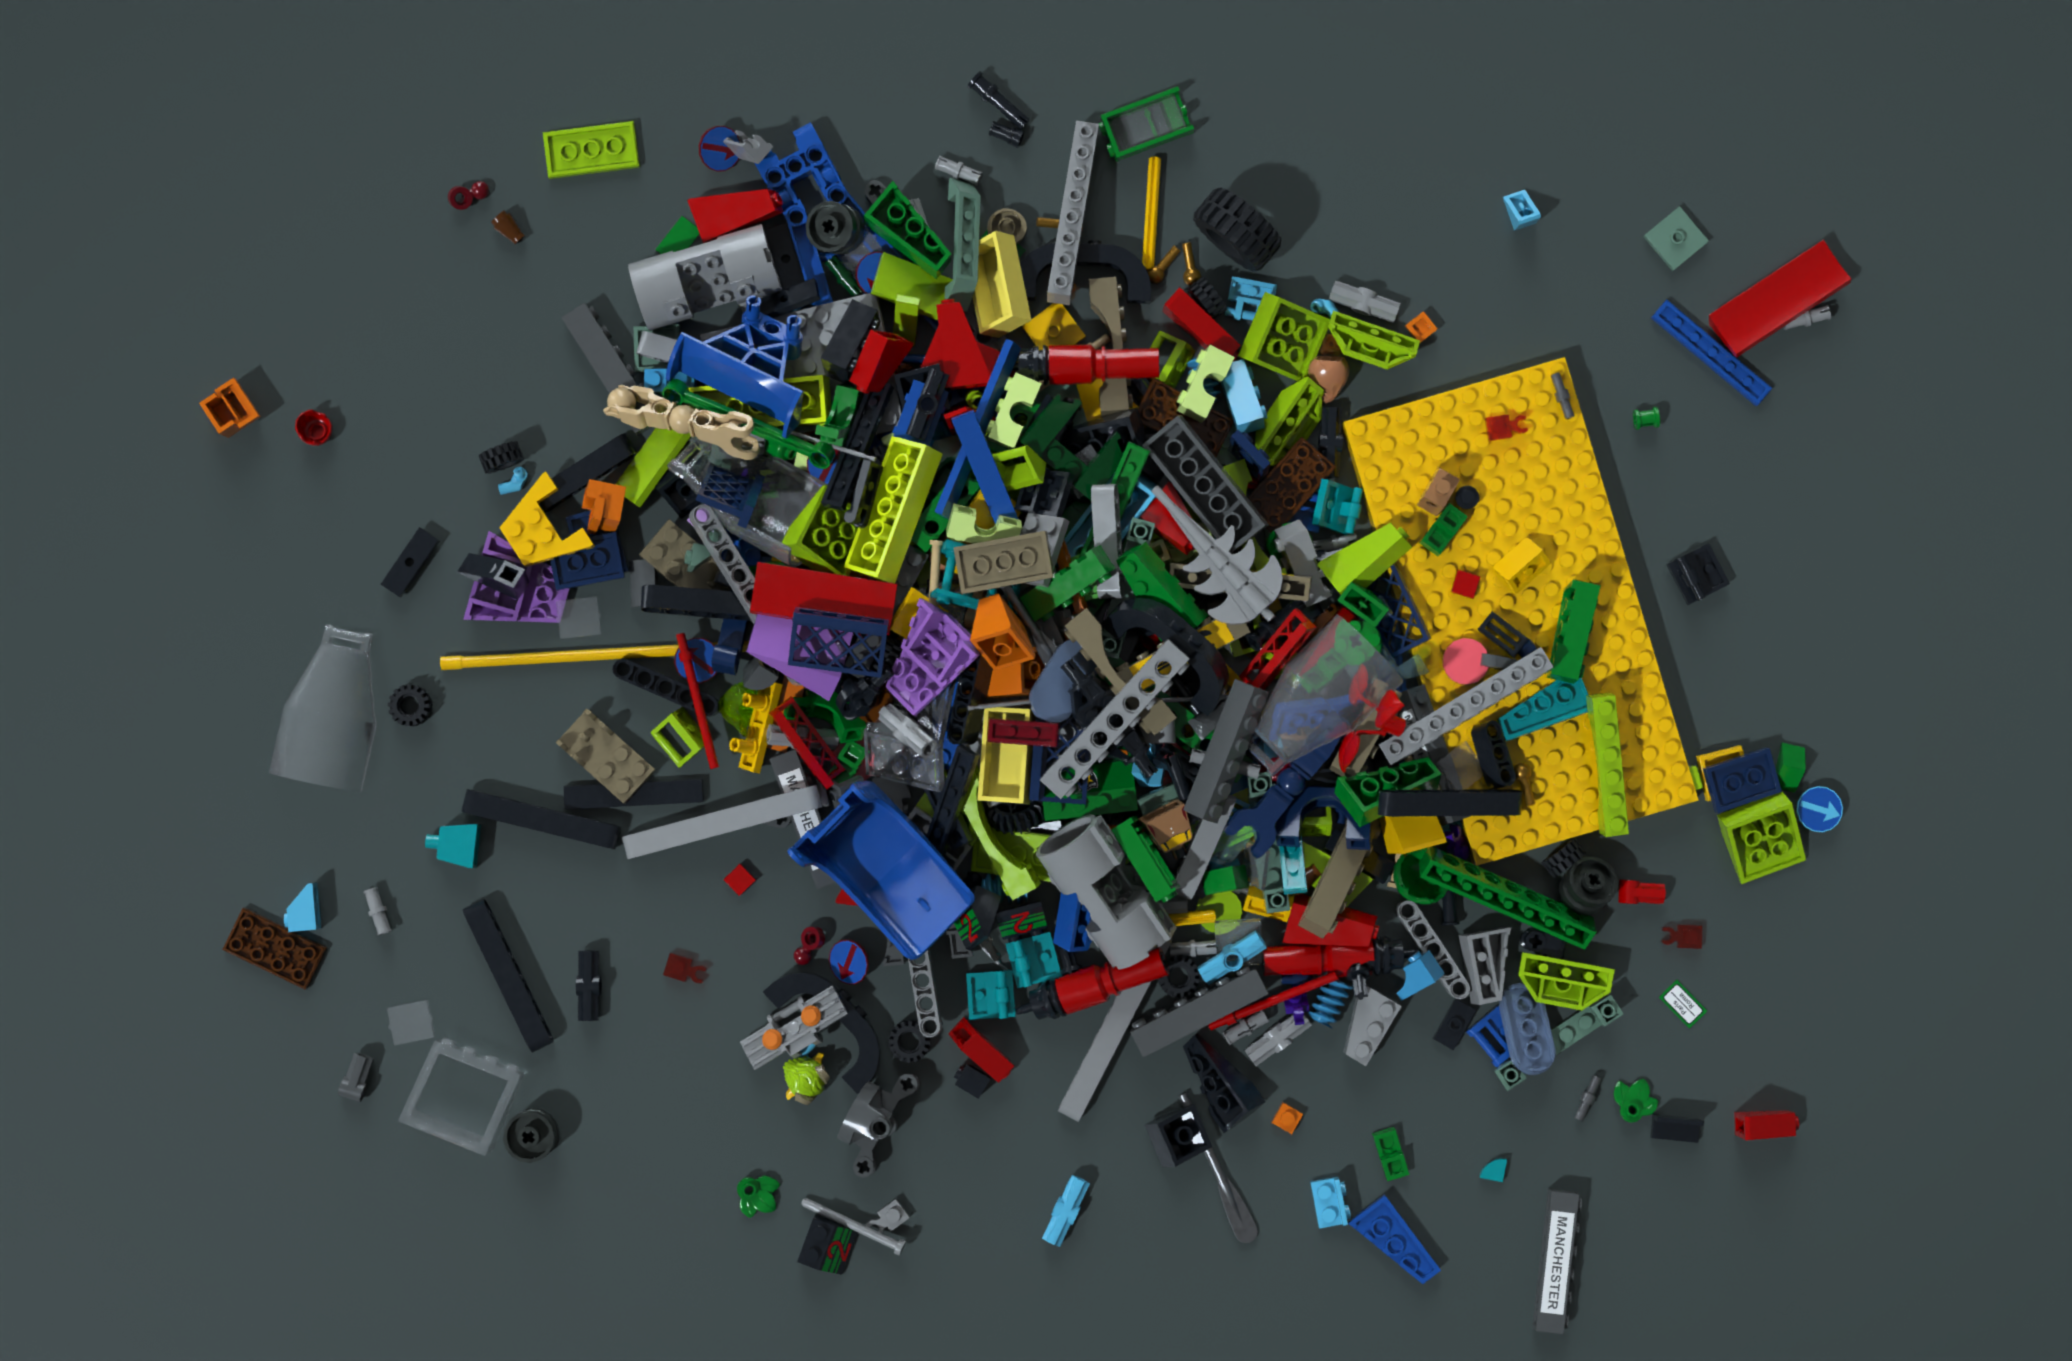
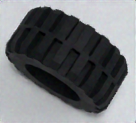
M1225 188L1214 189L1194 212L1193 221L1206 238L1224 252L1226 256L1233 259L1234 262L1252 272L1260 271L1281 247V237L1273 226L1251 205Z

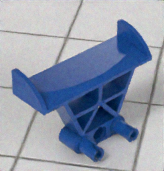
M752 295L746 299V311L742 314L741 325L703 342L682 332L671 353L666 371V380L671 381L680 371L783 422L782 437L787 439L800 423L804 391L784 382L787 360H796L801 356L803 335L800 332L802 323L800 317L797 318V323V315L788 316L787 325L761 313V299ZM754 344H756V345H758V346H760V347H757L756 349H754Z

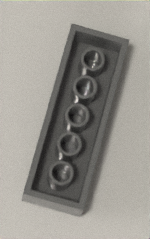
M1183 416L1175 417L1142 445L1145 449L1151 451L1149 455L1216 539L1223 536L1231 525L1234 526L1235 538L1229 551L1231 554H1234L1249 539L1254 538L1269 525Z
M1245 965L1235 971V976L1231 978L1223 976L1214 981L1215 986L1209 989L1206 986L1194 991L1195 996L1189 999L1186 997L1180 998L1173 1002V1007L1167 1010L1165 1007L1154 1011L1152 1013L1154 1017L1146 1021L1143 1017L1131 1023L1133 1027L1129 1030L1142 1056L1145 1057L1268 995L1256 969L1253 966L1249 968V966Z

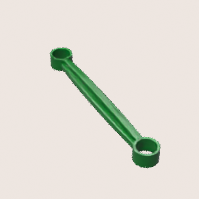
M679 379L669 381L662 391L663 398L669 400L670 403L676 402L677 406L685 403L699 410H708L719 414L737 411L690 392L688 386ZM752 417L754 422L752 434L808 456L810 462L817 468H828L836 457L834 448L825 442H818L813 445L792 434L786 439L782 437L783 430Z

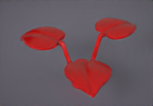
M1363 665L1349 685L1347 698L1351 703H1355L1359 698L1378 711L1375 726L1380 728V730H1357L1356 733L1354 730H1350L1346 734L1338 754L1339 765L1344 773H1346V768L1358 752L1361 735L1385 736L1386 733L1399 737L1406 726L1405 719L1395 716L1405 706L1395 691L1388 690L1382 697L1379 707L1363 696L1362 692L1367 688L1369 680L1368 670Z

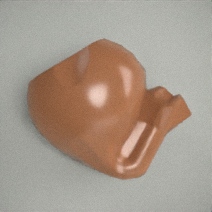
M1316 356L1310 362L1308 375L1311 380L1324 390L1322 402H1332L1339 395L1348 380L1349 365L1344 357Z

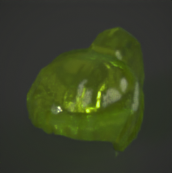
M743 682L734 684L721 696L719 712L743 737H746L753 708L743 706L742 697L744 693L756 694V691L745 688Z

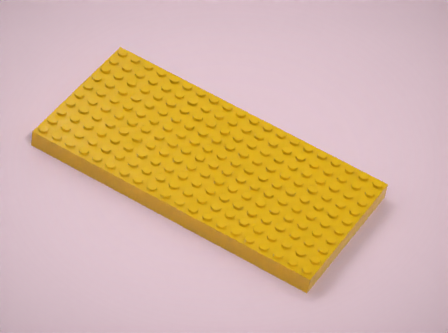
M1565 357L1344 421L1341 427L1359 487L1363 489L1362 497L1372 531L1374 532L1391 523L1397 529L1401 526L1410 536L1407 541L1411 544L1412 548L1398 559L1396 564L1432 638L1409 650V655L1418 685L1425 684L1434 711L1482 683L1484 677H1490L1491 674L1495 675L1502 671L1489 667L1484 677L1478 682L1469 685L1458 684L1452 681L1443 669L1442 659L1446 648L1454 641L1462 638L1474 639L1484 646L1488 654L1514 659L1478 631L1480 625L1492 611L1525 637L1529 638L1537 648L1542 647L1550 660L1564 588L1572 580L1601 585L1593 616V628L1591 633H1589L1587 641L1589 642V649L1587 655L1583 658L1582 664L1585 665L1582 680L1588 695L1609 692L1616 697L1628 821L1698 801L1699 799ZM1555 373H1560L1564 387L1568 389L1570 395L1569 402L1574 417L1570 419H1565L1561 405L1557 403L1554 395L1556 390L1551 375ZM1437 467H1440L1460 479L1446 506L1450 503L1468 517L1442 553L1437 557L1421 545L1420 541L1442 511L1438 516H1435L1417 506V503ZM1463 486H1471L1479 494L1477 505L1471 509H1463L1456 503L1455 495ZM1528 537L1543 549L1551 564L1516 594L1510 589L1505 579L1493 569V566L1522 540ZM1391 567L1385 571L1386 578L1389 579L1392 572ZM1457 570L1480 576L1474 599L1450 592ZM1393 584L1391 589L1392 597L1400 599L1402 593L1400 586ZM1403 605L1399 617L1409 620L1412 613L1410 608ZM1492 619L1491 623L1494 624L1497 628H1499L1501 631H1503L1505 634L1511 637L1514 641L1517 642L1519 640L1515 635H1513L1511 632H1509L1507 629L1501 626L1498 622ZM1400 621L1403 635L1405 636L1408 624ZM1412 626L1409 638L1414 640L1421 639L1423 636L1420 629ZM1488 626L1485 628L1487 631H1489L1492 635H1494L1496 638L1502 641L1509 648H1511L1512 650L1515 649L1514 646H1512L1510 643L1504 640L1501 636H1499L1497 633L1491 630ZM1517 654L1515 659L1520 660L1522 658ZM1546 673L1506 697L1505 701H1499V703L1494 704L1443 735L1461 789H1490L1485 783L1472 740L1471 730L1473 726L1491 720L1497 721L1500 717L1556 681L1555 679L1546 678ZM1588 713L1506 742L1513 767L1518 763H1526L1531 769V775L1528 779L1535 799V805L1526 806L1524 795H1522L1521 815L1470 816L1460 820L1463 828L1462 832L1470 850L1471 862L1476 866L1599 830L1597 763ZM1516 779L1511 786L1499 788L1522 791L1520 781Z

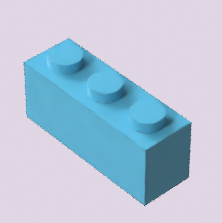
M1244 359L1232 362L1226 377L1220 383L1236 431L1249 433L1265 428L1264 419H1267V413L1264 405L1260 406L1258 399H1261L1258 386H1253L1251 380L1254 379L1251 366L1246 367Z

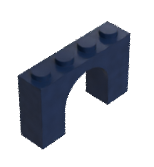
M1312 785L1305 787L1298 796L1292 797L1294 800L1277 820L1276 843L1277 846L1300 847L1302 823L1307 814L1316 808L1332 807L1341 811L1347 818V849L1370 850L1372 822L1359 827L1335 795V787L1322 788Z

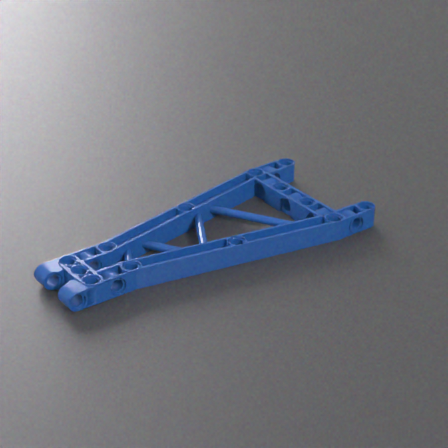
M810 122L792 132L796 139L798 151L779 160L777 155L770 150L759 164H754L767 188L776 191L782 198V214L788 223L804 280L807 281L814 278L818 284L820 300L812 303V306L815 307L833 302L821 262H826L837 254L820 253L810 243L806 234L807 213L792 185L813 175L826 201H833L831 199L832 195L836 192H841L844 197L837 203L852 206L860 213L863 221L865 212L845 189L833 162ZM814 152L822 154V158L817 162L810 160V156ZM793 163H800L802 168L799 172L790 171V166ZM777 173L782 177L778 183L770 182L771 175ZM794 214L803 215V220L800 223L796 224L791 221ZM864 224L865 232L861 243L869 253L875 251L886 252L903 259L891 244ZM849 253L837 256L841 262L859 263L866 254ZM920 314L936 332L939 325L938 320ZM907 354L902 362L922 364L925 355ZM986 386L947 391L952 395V400L949 402L950 408L965 403L967 391L978 390L983 394ZM1003 391V394L1001 396L1002 399H1005V396L1008 391ZM892 432L875 435L869 450L873 447L883 446L881 438Z

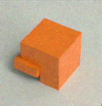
M234 377L215 389L216 393H213L199 403L218 433L227 438H230L261 417Z
M589 479L582 503L583 509L591 510L586 533L596 535L597 530L616 532L621 519L625 486Z

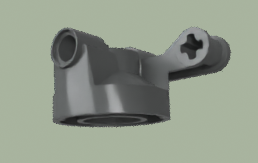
M907 1073L900 1076L891 1093L882 1090L881 1087L868 1081L848 1111L837 1138L848 1145L855 1143L862 1148L853 1165V1170L858 1177L865 1178L876 1171L875 1149L880 1139L897 1131L899 1124L894 1113L900 1101L917 1092L920 1087V1080L915 1074ZM911 1078V1084L914 1085V1087L905 1089L906 1084L903 1083L904 1080H909ZM882 1122L886 1125V1131L881 1127ZM865 1161H867V1166L870 1168V1170H866L863 1172V1166L860 1165V1163H864Z

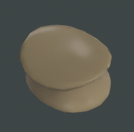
M1003 208L990 216L987 230L988 234L998 231L1014 235L1015 242L1018 244L1025 237L1027 225L1025 218L1019 212Z

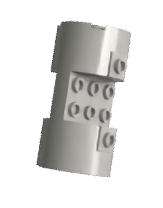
M762 224L717 237V240L676 252H666L628 264L634 292L649 331L694 318L693 313L729 302L744 303L747 297L752 295L760 298L782 291L778 272Z
M1089 814L1067 823L1050 835L1039 846L1036 856L1047 870L1051 883L1062 894H1077L1079 902L1085 905L1090 913L1091 920L1085 929L1088 937L1100 948L1113 968L1116 966L1118 970L1124 969L1149 956L1148 953L1155 948L1156 944L1161 947L1166 941L1170 940L1177 927L1159 901L1155 902L1150 892H1146L1143 889L1134 890L1118 866L1126 853L1101 815L1096 817L1093 814Z

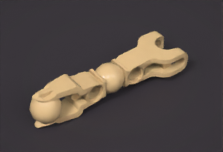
M618 385V388L610 392L607 398L608 407L603 409L607 416L619 418L621 422L638 429H644L649 426L670 431L673 429V431L679 434L690 433L691 437L696 436L701 441L717 445L726 453L736 458L752 460L760 451L757 439L750 436L754 429L752 417L737 411L719 414L697 408L694 410L688 405L677 406L676 402L670 403L669 400L655 395L651 388L628 387L625 385ZM636 401L645 404L640 409H635ZM742 445L753 448L751 450H744Z

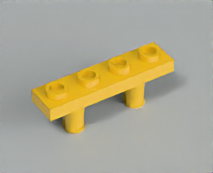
M774 682L770 687L758 690L757 695L750 693L742 695L741 704L745 707L753 708L746 739L732 738L729 744L731 751L742 753L739 768L760 774L767 748V728L769 724H773V718L769 712L777 707L783 684Z

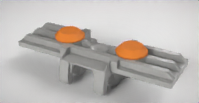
M833 985L809 1000L800 995L797 1001L774 1015L772 1013L767 1016L769 1023L765 1027L740 1041L754 1070L759 1069L785 1052H788L791 1057L797 1058L802 1055L801 1050L810 1044L817 1046L823 1042V1039L816 1033L848 1014ZM799 1009L801 1010L799 1017L782 1027L779 1025L778 1022Z

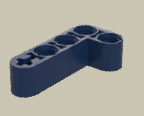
M723 619L718 644H715L711 664L713 671L736 676L749 621Z

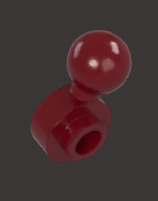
M482 181L475 182L469 190L463 186H455L448 193V202L458 210L467 209L471 205L473 198L485 199L489 195V187ZM461 193L462 199L456 201V195Z
M815 926L807 927L803 930L801 934L803 947H799L794 951L793 957L795 962L799 965L808 964L812 958L811 950L820 949L824 945L825 934L821 928Z

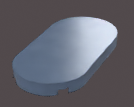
M1067 640L1058 646L1030 690L1029 701L1031 710L1039 720L1045 723L1062 722L1072 714L1071 698L1067 691L1072 687L1073 683L1060 668L1066 661L1073 658V661L1084 675L1092 671L1095 672V676L1097 675L1095 671L1097 665L1092 659L1089 661L1085 659L1079 651L1082 647L1077 641L1072 643L1071 640ZM1079 688L1078 692L1080 694V697L1082 698L1084 694Z
M1524 983L1513 984L1503 992L1502 1001H1499V1010L1512 1063L1518 1070L1528 1075H1538L1550 1068L1556 1056L1546 1005L1535 1002Z

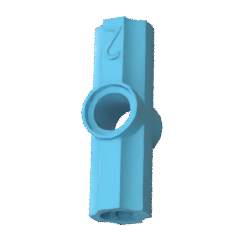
M1255 930L1236 943L1226 945L1219 954L1198 966L1197 969L1203 980L1210 985L1230 971L1239 970L1244 962L1265 950L1267 946L1260 934ZM1231 954L1238 956L1234 961H1229L1226 958Z
M1071 1175L1062 1196L1058 1198L1053 1208L1051 1220L1042 1239L1055 1246H1061L1070 1225H1073L1079 1213L1080 1204L1090 1185L1089 1182L1078 1176Z

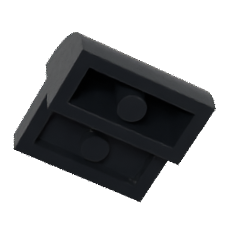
M1046 467L1044 482L1021 488L1014 509L1026 515L1033 513L1062 518L1074 475L1070 472L1054 471Z

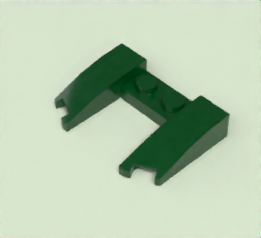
M1057 394L1019 440L1025 446L1028 445L1056 471L1073 474V486L1091 500L1092 485L1106 484L1117 470L1124 453L1117 440L1121 439V436L1116 431L1086 465L1055 439L1056 435L1082 402L1074 398L1073 404L1060 401L1061 396Z

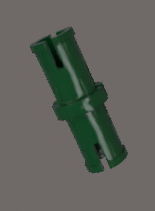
M837 255L832 256V259L825 262V265L837 277L838 284H842L852 297L864 293L858 286L856 279L852 276L853 272L843 265Z

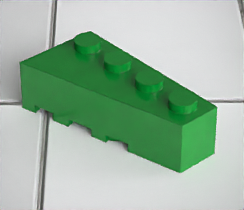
M892 181L864 214V224L937 280L951 263V253L937 235L931 231L922 216L912 207L906 196L900 192L894 181Z
M1146 542L1128 549L1116 560L1136 598H1148L1166 605L1193 628L1197 627L1209 616L1204 609L1200 610L1194 603V597L1190 593L1187 594L1178 584L1180 581L1175 575H1170L1164 568L1166 566Z
M1100 545L1090 549L1085 555L1071 562L1067 568H1063L1055 573V578H1051L1048 587L1036 586L1023 595L1020 600L1035 622L1040 619L1045 622L1055 615L1053 610L1059 606L1062 609L1066 608L1074 602L1072 599L1074 596L1080 593L1082 597L1093 590L1091 585L1098 580L1102 584L1111 578L1110 572L1116 568Z
M1572 580L1564 588L1550 662L1554 669L1547 673L1546 678L1574 684L1579 678L1583 677L1585 665L1582 663L1589 649V642L1587 641L1589 633H1591L1593 628V616L1601 585Z
M1426 757L1400 763L1397 767L1388 768L1386 766L1379 768V771L1366 773L1364 771L1348 778L1346 776L1338 777L1334 793L1358 826L1362 827L1382 817L1378 815L1379 790H1437L1442 774L1430 758Z

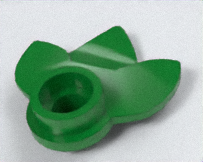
M1645 1079L1636 1081L1630 1087L1621 1081H1618L1615 1085L1614 1100L1620 1106V1115L1626 1122H1637L1642 1116H1649L1657 1109L1658 1100L1649 1097L1650 1087ZM1629 1107L1635 1109L1634 1115L1629 1113Z
M765 1175L757 1179L751 1177L743 1178L737 1185V1193L741 1198L739 1206L742 1213L751 1218L757 1210L764 1213L775 1211L776 1202L772 1193L779 1188L780 1183L776 1179ZM748 1186L753 1187L750 1193L745 1192V1188Z

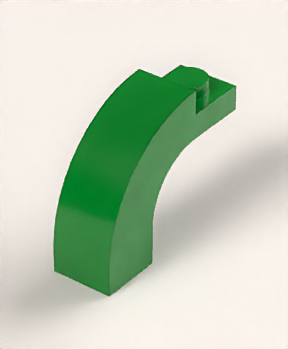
M847 384L836 385L830 414L824 423L816 426L815 434L821 435L820 442L844 446L864 395L863 392L856 389V386Z
M806 689L804 697H793L807 718H820L830 723L834 727L840 743L863 739L866 730L865 721L859 717L850 721L842 716L836 706L837 693L833 692L830 701L823 699L820 695ZM789 705L784 709L783 714L786 719L794 720L796 710L792 705Z

